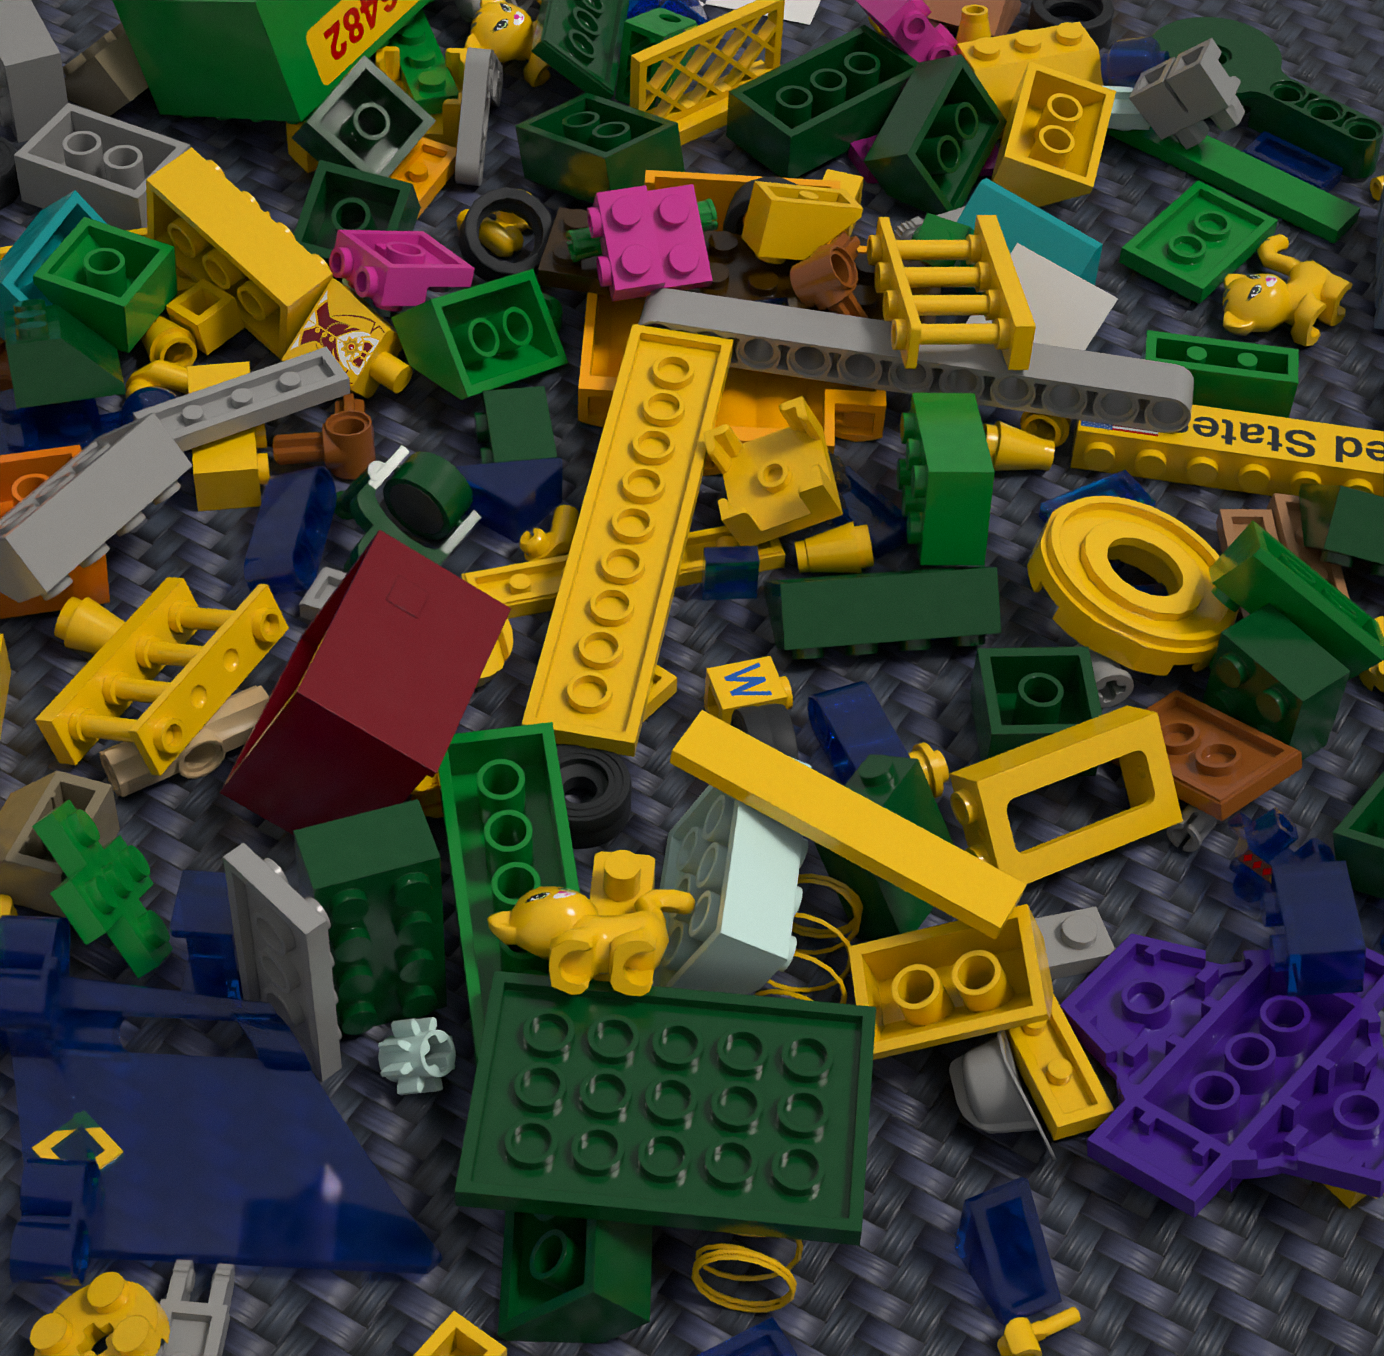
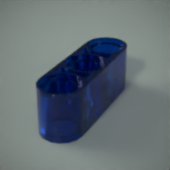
M316 466L270 477L244 562L245 578L251 592L258 584H268L273 596L309 590L315 581L337 501L335 483L326 467Z
M856 682L808 697L807 710L811 727L843 786L846 785L869 754L910 758L877 698L866 682Z

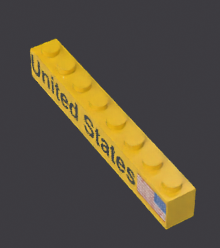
M1192 405L1189 424L1182 430L1173 433L1076 419L1070 468L1273 496L1274 493L1299 496L1300 486L1303 483L1341 485L1384 497V431Z

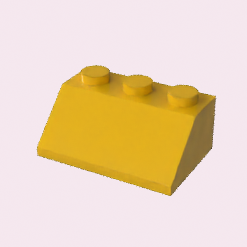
M1080 21L1074 23L1066 22L1057 26L1035 30H1022L1017 33L991 38L982 37L956 45V54H962L1006 120L1012 99L1029 61L1100 86H1106L1098 46ZM1004 129L998 139L1003 137Z
M1029 61L1012 99L991 181L1037 207L1090 194L1094 187L1116 91Z
M1028 904L1014 908L996 940L957 920L848 946L856 1005L876 1007L873 1060L1050 1020L1054 991L1044 937Z

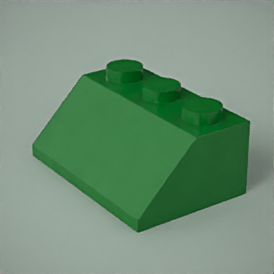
M533 269L430 299L391 317L409 365L461 400L568 363Z
M1253 520L1209 568L1211 582L1215 585L1211 592L1222 604L1234 612H1237L1242 607L1249 614H1252L1270 603L1351 672L1348 680L1384 660V636L1378 622Z

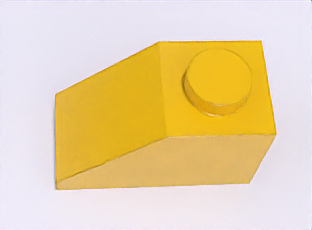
M754 181L741 237L754 251L756 257L764 262L782 264L785 262V259L805 260L819 246L827 244L859 220L862 216L863 207L844 189Z

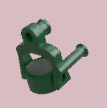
M403 445L385 463L378 460L370 463L345 491H338L331 499L332 510L337 516L346 520L355 519L356 523L366 533L353 547L350 557L344 564V572L348 573L379 529L436 564L441 565L481 518L473 510L464 520L461 519L470 509L473 502L472 490L466 478L450 462L431 452L418 451L410 455L401 465L400 462L410 452ZM392 471L394 474L388 479L383 488L384 502L390 513L402 526L415 535L431 540H439L446 537L455 527L438 549L434 550L424 547L412 540L380 508L375 497L376 489Z

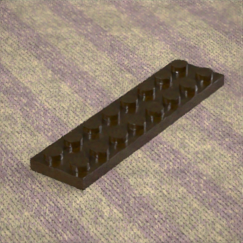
M559 207L538 268V283L543 286L611 296L609 286L601 287L596 265V258L598 256L573 262L568 251L567 241H571V239L568 240L566 238V231L588 227L586 210ZM727 231L703 232L713 281L708 287L682 291L829 312L827 308L819 310L816 305L813 307L807 306L796 296L790 281V271L792 266L803 260L785 259V262L782 264L764 262L756 257L754 251L742 239V235ZM858 253L854 260L858 271V281L852 293L868 318L885 321L883 317V293H877L875 289V265L868 264L867 253ZM902 260L904 267H932L924 261ZM942 287L910 288L912 295H941ZM646 296L632 299L645 301ZM919 316L921 324H935L937 316Z

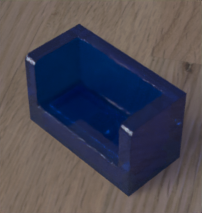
M182 870L170 922L171 935L174 938L186 939L189 955L181 987L182 1001L193 1004L242 1007L243 993L226 875L220 872Z

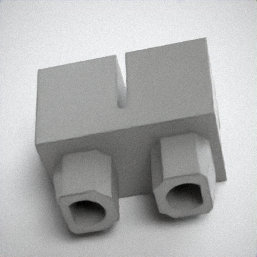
M1213 38L1178 54L1177 58L1172 57L1142 72L1129 96L1130 101L1161 140L1173 134L1186 150L1199 144L1206 138L1209 128L1203 121L1204 119L1211 117L1220 131L1225 132L1236 127L1241 122L1245 113L1243 106L1235 95L1241 81L1236 76L1229 77L1218 60L1222 52Z

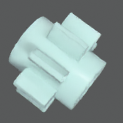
M434 1017L393 1021L391 1027L394 1035L387 1037L378 1045L380 1048L378 1061L381 1076L393 1082H398L397 1094L399 1095L441 1091L443 1086L440 1077L446 1076L451 1070L455 1069L456 1051L452 1036H449L442 1030H436L437 1021Z

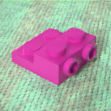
M855 0L892 44L916 61L924 62L957 55L953 49L958 44L957 40L941 23L935 28L927 19V16L932 11L923 0Z
M693 184L647 191V187L644 185L596 193L593 207L587 208L588 227L591 238H600L603 256L596 258L597 273L601 287L609 286L612 302L644 297L651 291L659 288L689 290L711 285L713 280Z
M338 230L335 248L331 251L329 258V267L335 278H345L348 281V285L355 289L358 296L370 297L373 300L374 306L392 312L402 311L403 306H417L424 303L427 290L446 293L449 292L450 287H471L475 270L474 267L424 231Z

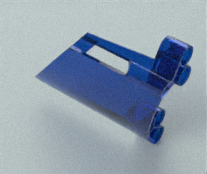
M1 916L0 1031H6L12 1056L24 1166L20 1190L21 1220L15 1225L10 1250L9 1269L12 1283L82 1286L91 1258L160 1262L192 1260L193 1263L202 1264L223 1263L244 1266L428 1274L443 1260L439 1250L406 1210L363 1150L313 1074L308 1058L285 1021L276 1013L272 1004L269 1002L69 977L71 936L68 918ZM130 1016L234 1021L238 1023L250 1040L258 1059L128 1052L120 1042V1027L124 1020ZM101 1127L123 1150V1153L102 1169H99L95 1157L104 1150L85 1130L87 1128ZM75 1130L51 1148L60 1159L40 1158L32 1149L33 1146L54 1131Z

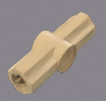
M255 685L231 695L161 776L151 774L135 743L121 742L100 751L101 764L114 792L118 797H124L177 773H181L186 778L196 779L213 772L222 763L226 752L246 743L269 699L268 694L261 685L258 687Z

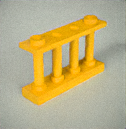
M167 577L38 715L35 721L59 763L76 765L99 739L135 743L151 774L161 776L285 634L289 627L268 584H258L236 610L198 607L184 578ZM197 630L216 631L204 646L186 644ZM166 665L184 667L172 682L153 681ZM133 701L152 703L138 720L119 718Z

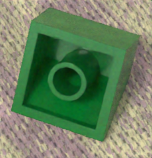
M83 217L35 272L33 283L53 305L57 304L117 347V350L129 353L163 312L166 305L178 293L175 247Z

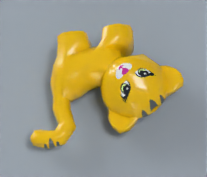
M480 0V9L476 11L471 24L470 35L464 48L492 49L498 60L503 63L520 57L526 58L529 62L523 69L524 79L532 87L542 85L550 78V72L547 70L550 65L531 52L538 17L536 21L532 22L531 17L525 10L514 4L507 3L505 0ZM536 0L541 5L542 0Z
M1274 235L1268 237L1257 249L1258 257L1263 267L1288 276L1287 284L1274 274L1247 276L1227 274L1223 281L1226 290L1223 294L1222 307L1224 319L1222 326L1225 330L1237 336H1246L1251 332H1269L1285 322L1292 326L1290 333L1295 343L1305 347L1311 346L1318 341L1321 335L1319 329L1313 327L1317 318L1319 322L1329 326H1335L1343 320L1346 308L1339 304L1353 284L1332 274L1328 269L1313 260L1301 262L1293 257L1279 254L1288 249L1289 241L1284 235Z
M546 886L538 887L519 898L512 911L491 914L487 918V923L492 933L504 944L518 945L543 960H549L551 987L571 995L582 994L588 988L590 980L598 974H608L610 983L615 991L629 996L641 997L650 991L653 984L654 970L660 965L669 943L666 919L662 912L688 915L694 910L696 902L691 893L675 889H652L636 900L634 903L635 913L599 915L597 907L585 895L568 888Z

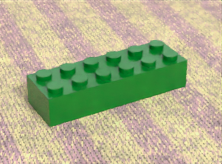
M553 722L456 733L437 771L476 1068L493 972L503 971L550 976L549 960H543L518 945L504 944L489 929L487 918L494 913L512 911L519 898L538 887L556 886L580 893Z

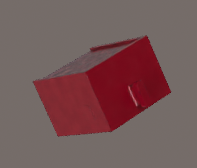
M379 529L302 633L220 794L294 835L293 830L403 803L427 775L433 778L437 773L511 608Z

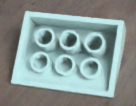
M795 759L796 761H798V762H800V763H802V764H804V765H806V766H808V767H810V768L812 767V766L809 765V764H806V763H804V762H801V761ZM709 785L668 833L660 889H675L691 893L696 903L694 910L688 915L662 912L666 919L669 943L660 965L654 970L652 986L747 995L760 990L777 971H785L793 959L797 945L796 937L792 936L791 933L793 917L797 913L802 900L803 891L801 887L797 886L799 868L807 854L808 840L803 838V835Z

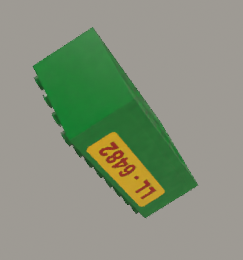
M434 0L112 1L160 114L181 115L182 118L201 116L215 117L217 120L238 118L250 119L252 122L276 120L286 121L288 124H298L309 118L313 110L322 103L347 72L364 55L369 59L378 49L387 46L389 39L397 31L410 24L414 20V16L426 4Z

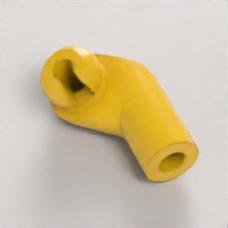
M464 209L457 217L456 222L459 230L469 209ZM486 217L479 227L480 243L498 257H511L513 252H517L523 247V235L515 226H507L504 229L499 223Z
M165 360L152 361L133 372L127 380L126 398L128 402L135 407L144 408L151 405V399L168 389L189 394L187 368Z

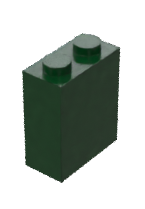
M869 754L846 783L845 787L953 844L918 759ZM814 842L829 877L846 884L860 898L863 911L859 932L856 935L857 939L874 941L918 930L934 908V906ZM836 892L850 922L855 917L852 907L840 893Z

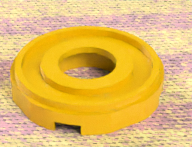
M1091 496L1060 506L1051 513L1040 532L1027 564L1028 576L1034 592H1040L1044 586L1048 595L1059 607L1052 619L1068 635L1081 645L1089 647V649L1131 670L1147 674L1167 676L1174 665L1194 664L1192 666L1194 672L1208 667L1216 653L1221 632L1235 624L1238 611L1234 612L1227 608L1211 592L1215 585L1211 582L1209 568L1220 557L1216 551L1196 532L1176 518L1152 506L1126 498ZM1109 560H1118L1139 568L1153 577L1168 592L1169 596L1151 595L1135 589L1120 578L1112 569Z

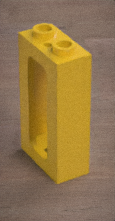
M1128 705L949 773L954 791L950 797L951 807L956 819L963 826L968 846L965 851L1025 884L1183 821L1158 713ZM1119 757L1130 809L1022 852L1017 851L1007 815V805L1010 800Z

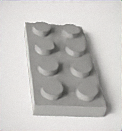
M242 843L224 855L223 861L244 1006L313 1074L324 1082L342 1068L339 1044L342 1034L337 1024L336 1004H338V997L333 985L332 968L335 962L329 945L328 930L331 927L329 917L314 898L310 896L303 898L289 885L284 872L272 859L266 858L262 860L245 843Z

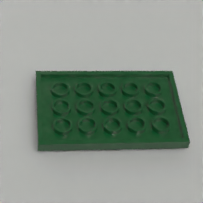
M494 971L457 1175L455 1204L456 1206L860 1246L876 1007L652 986L647 994L639 997L622 994L615 991L609 981L590 980L588 988L582 994L571 995L551 987L550 976Z

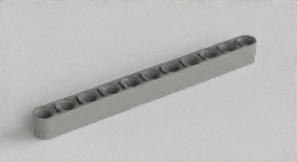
M669 288L653 290L646 296L638 325L733 339V353L729 366L733 368L905 394L975 393L978 405L1163 433L1180 431L1191 420L1194 377L1185 367L1172 363L1033 343L1029 370H1008L1002 351L996 350L994 344L919 345L916 369H905L900 350H893L892 322Z

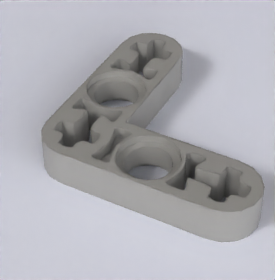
M468 47L455 164L456 184L480 186L482 182L490 106L499 107L503 87V67L492 49Z

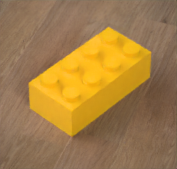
M191 147L146 179L148 238L174 246L176 265L195 283L204 278L234 296L245 328L281 360L332 279L333 273L322 257L309 253L296 241L293 233L286 225L281 222L276 223L262 211L258 202L247 191L241 192L234 186L214 161H206Z

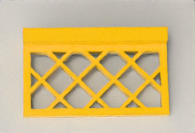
M756 0L631 55L630 107L678 123L681 146L727 125L729 91L780 66L785 0ZM768 13V19L757 34L751 32L760 18ZM736 28L722 50L716 48L725 33ZM748 36L753 40L738 61L734 60V55ZM700 44L686 66L680 64L688 50ZM765 47V61L759 60L754 62ZM713 52L717 57L703 77H700L697 73ZM664 60L649 83L646 82L647 67ZM729 63L734 66L728 75L719 78ZM678 69L681 71L667 93L662 92V87L674 70ZM693 79L698 82L692 91L683 94ZM656 96L662 98L657 107L646 111Z

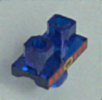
M1274 807L1255 821H1252L1240 812L1228 822L1229 829L1238 835V843L1234 852L1235 858L1229 865V869L1236 874L1233 882V891L1236 896L1245 902L1253 903L1264 896L1270 900H1276L1283 893L1309 913L1323 903L1319 885L1337 869L1333 851L1328 845L1316 837L1311 838L1295 852L1291 850L1289 846L1299 839L1297 828L1290 817L1277 807Z

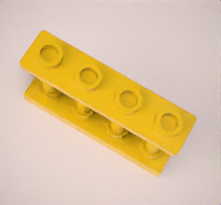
M976 215L974 235H967L966 240H895L889 217H878L876 235L868 236L867 261L869 265H875V289L877 293H883V317L885 321L892 322L893 350H900L905 369H916L919 345L994 344L996 350L1002 351L1008 370H1029L1036 325L997 216ZM902 260H966V264L973 265V267H904ZM975 287L976 292H982L983 295H912L910 288ZM984 315L985 320L992 321V323L921 324L919 316Z

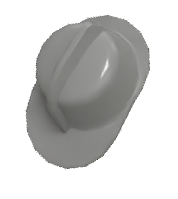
M1005 1030L997 1031L998 1035L968 1050L964 1055L950 1063L949 1073L956 1102L963 1117L976 1129L990 1134L1038 1130L1052 1159L1056 1160L1053 1150L1023 1093Z

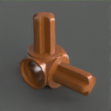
M841 232L830 244L819 246L808 259L792 266L790 271L791 285L802 303L812 307L816 305L819 310L827 308L830 313L868 318L852 293L858 281V271L854 260L858 256L857 248L861 243L857 236L849 237L846 232Z
M354 393L344 395L343 400L336 401L334 406L335 414H332L326 419L325 423H322V432L274 436L273 455L276 463L285 465L325 462L326 470L330 469L331 473L343 479H356L370 463L376 461L374 428L371 417L365 413L364 400L354 399Z

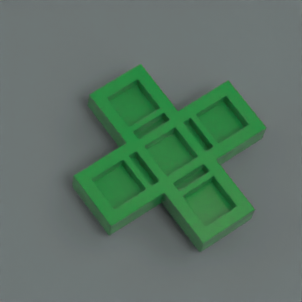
M70 799L32 826L67 876L50 895L85 945L107 933L139 979L158 967L173 950L168 942L170 935L163 920L154 911H147L139 900L154 884L149 877L150 867L148 862L135 846H128L121 835L102 846L98 841L100 839L98 828L92 818L85 811L77 810Z

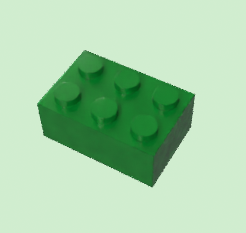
M912 393L910 413L902 412L900 422L901 444H906V458H898L896 470L897 489L902 490V515L908 516V544H916L920 565L985 566L995 472L975 393Z

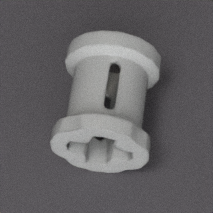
M1079 643V644L1075 645L1074 647H1085V646H1083V645H1081V644ZM1089 649L1101 708L1121 703L1133 691L1134 684L1131 675L1126 670H1122L1119 663Z

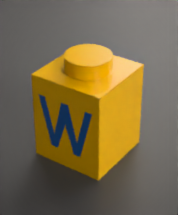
M771 656L706 668L705 710L729 725L731 724L733 711L740 707H759L775 703L784 705L787 710L793 707V695L789 680L786 676L779 677Z

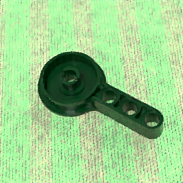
M1193 17L1169 23L1157 30L1150 38L1146 52V63H1148L1149 69L1172 57L1177 58L1178 54L1213 38L1222 52L1218 60L1229 77L1236 76L1241 81L1235 95L1245 110L1244 114L1250 112L1249 128L1344 176L1361 179L1367 178L1375 172L1384 135L1383 126L1378 121L1285 75L1281 70L1282 56L1279 48L1270 37L1260 30L1231 19Z

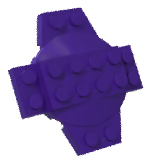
M1300 915L1267 950L1243 951V961L1223 965L1206 961V950L1131 933L1060 1004L1078 1041L1117 1081V1095L1120 1105L1087 1139L1088 1157L1193 1218L1199 1214L1221 1188L1232 1193L1243 1179L1268 1177L1282 1173L1377 1198L1384 1194V1048L1380 1034L1381 1020L1378 1015L1384 1007L1383 955L1303 915Z

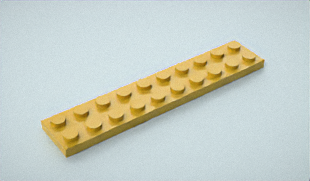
M632 324L521 724L523 726L553 722L556 744L578 745L585 748L602 749L620 755L635 756L707 461L708 452L703 432L715 428L732 358L733 339Z

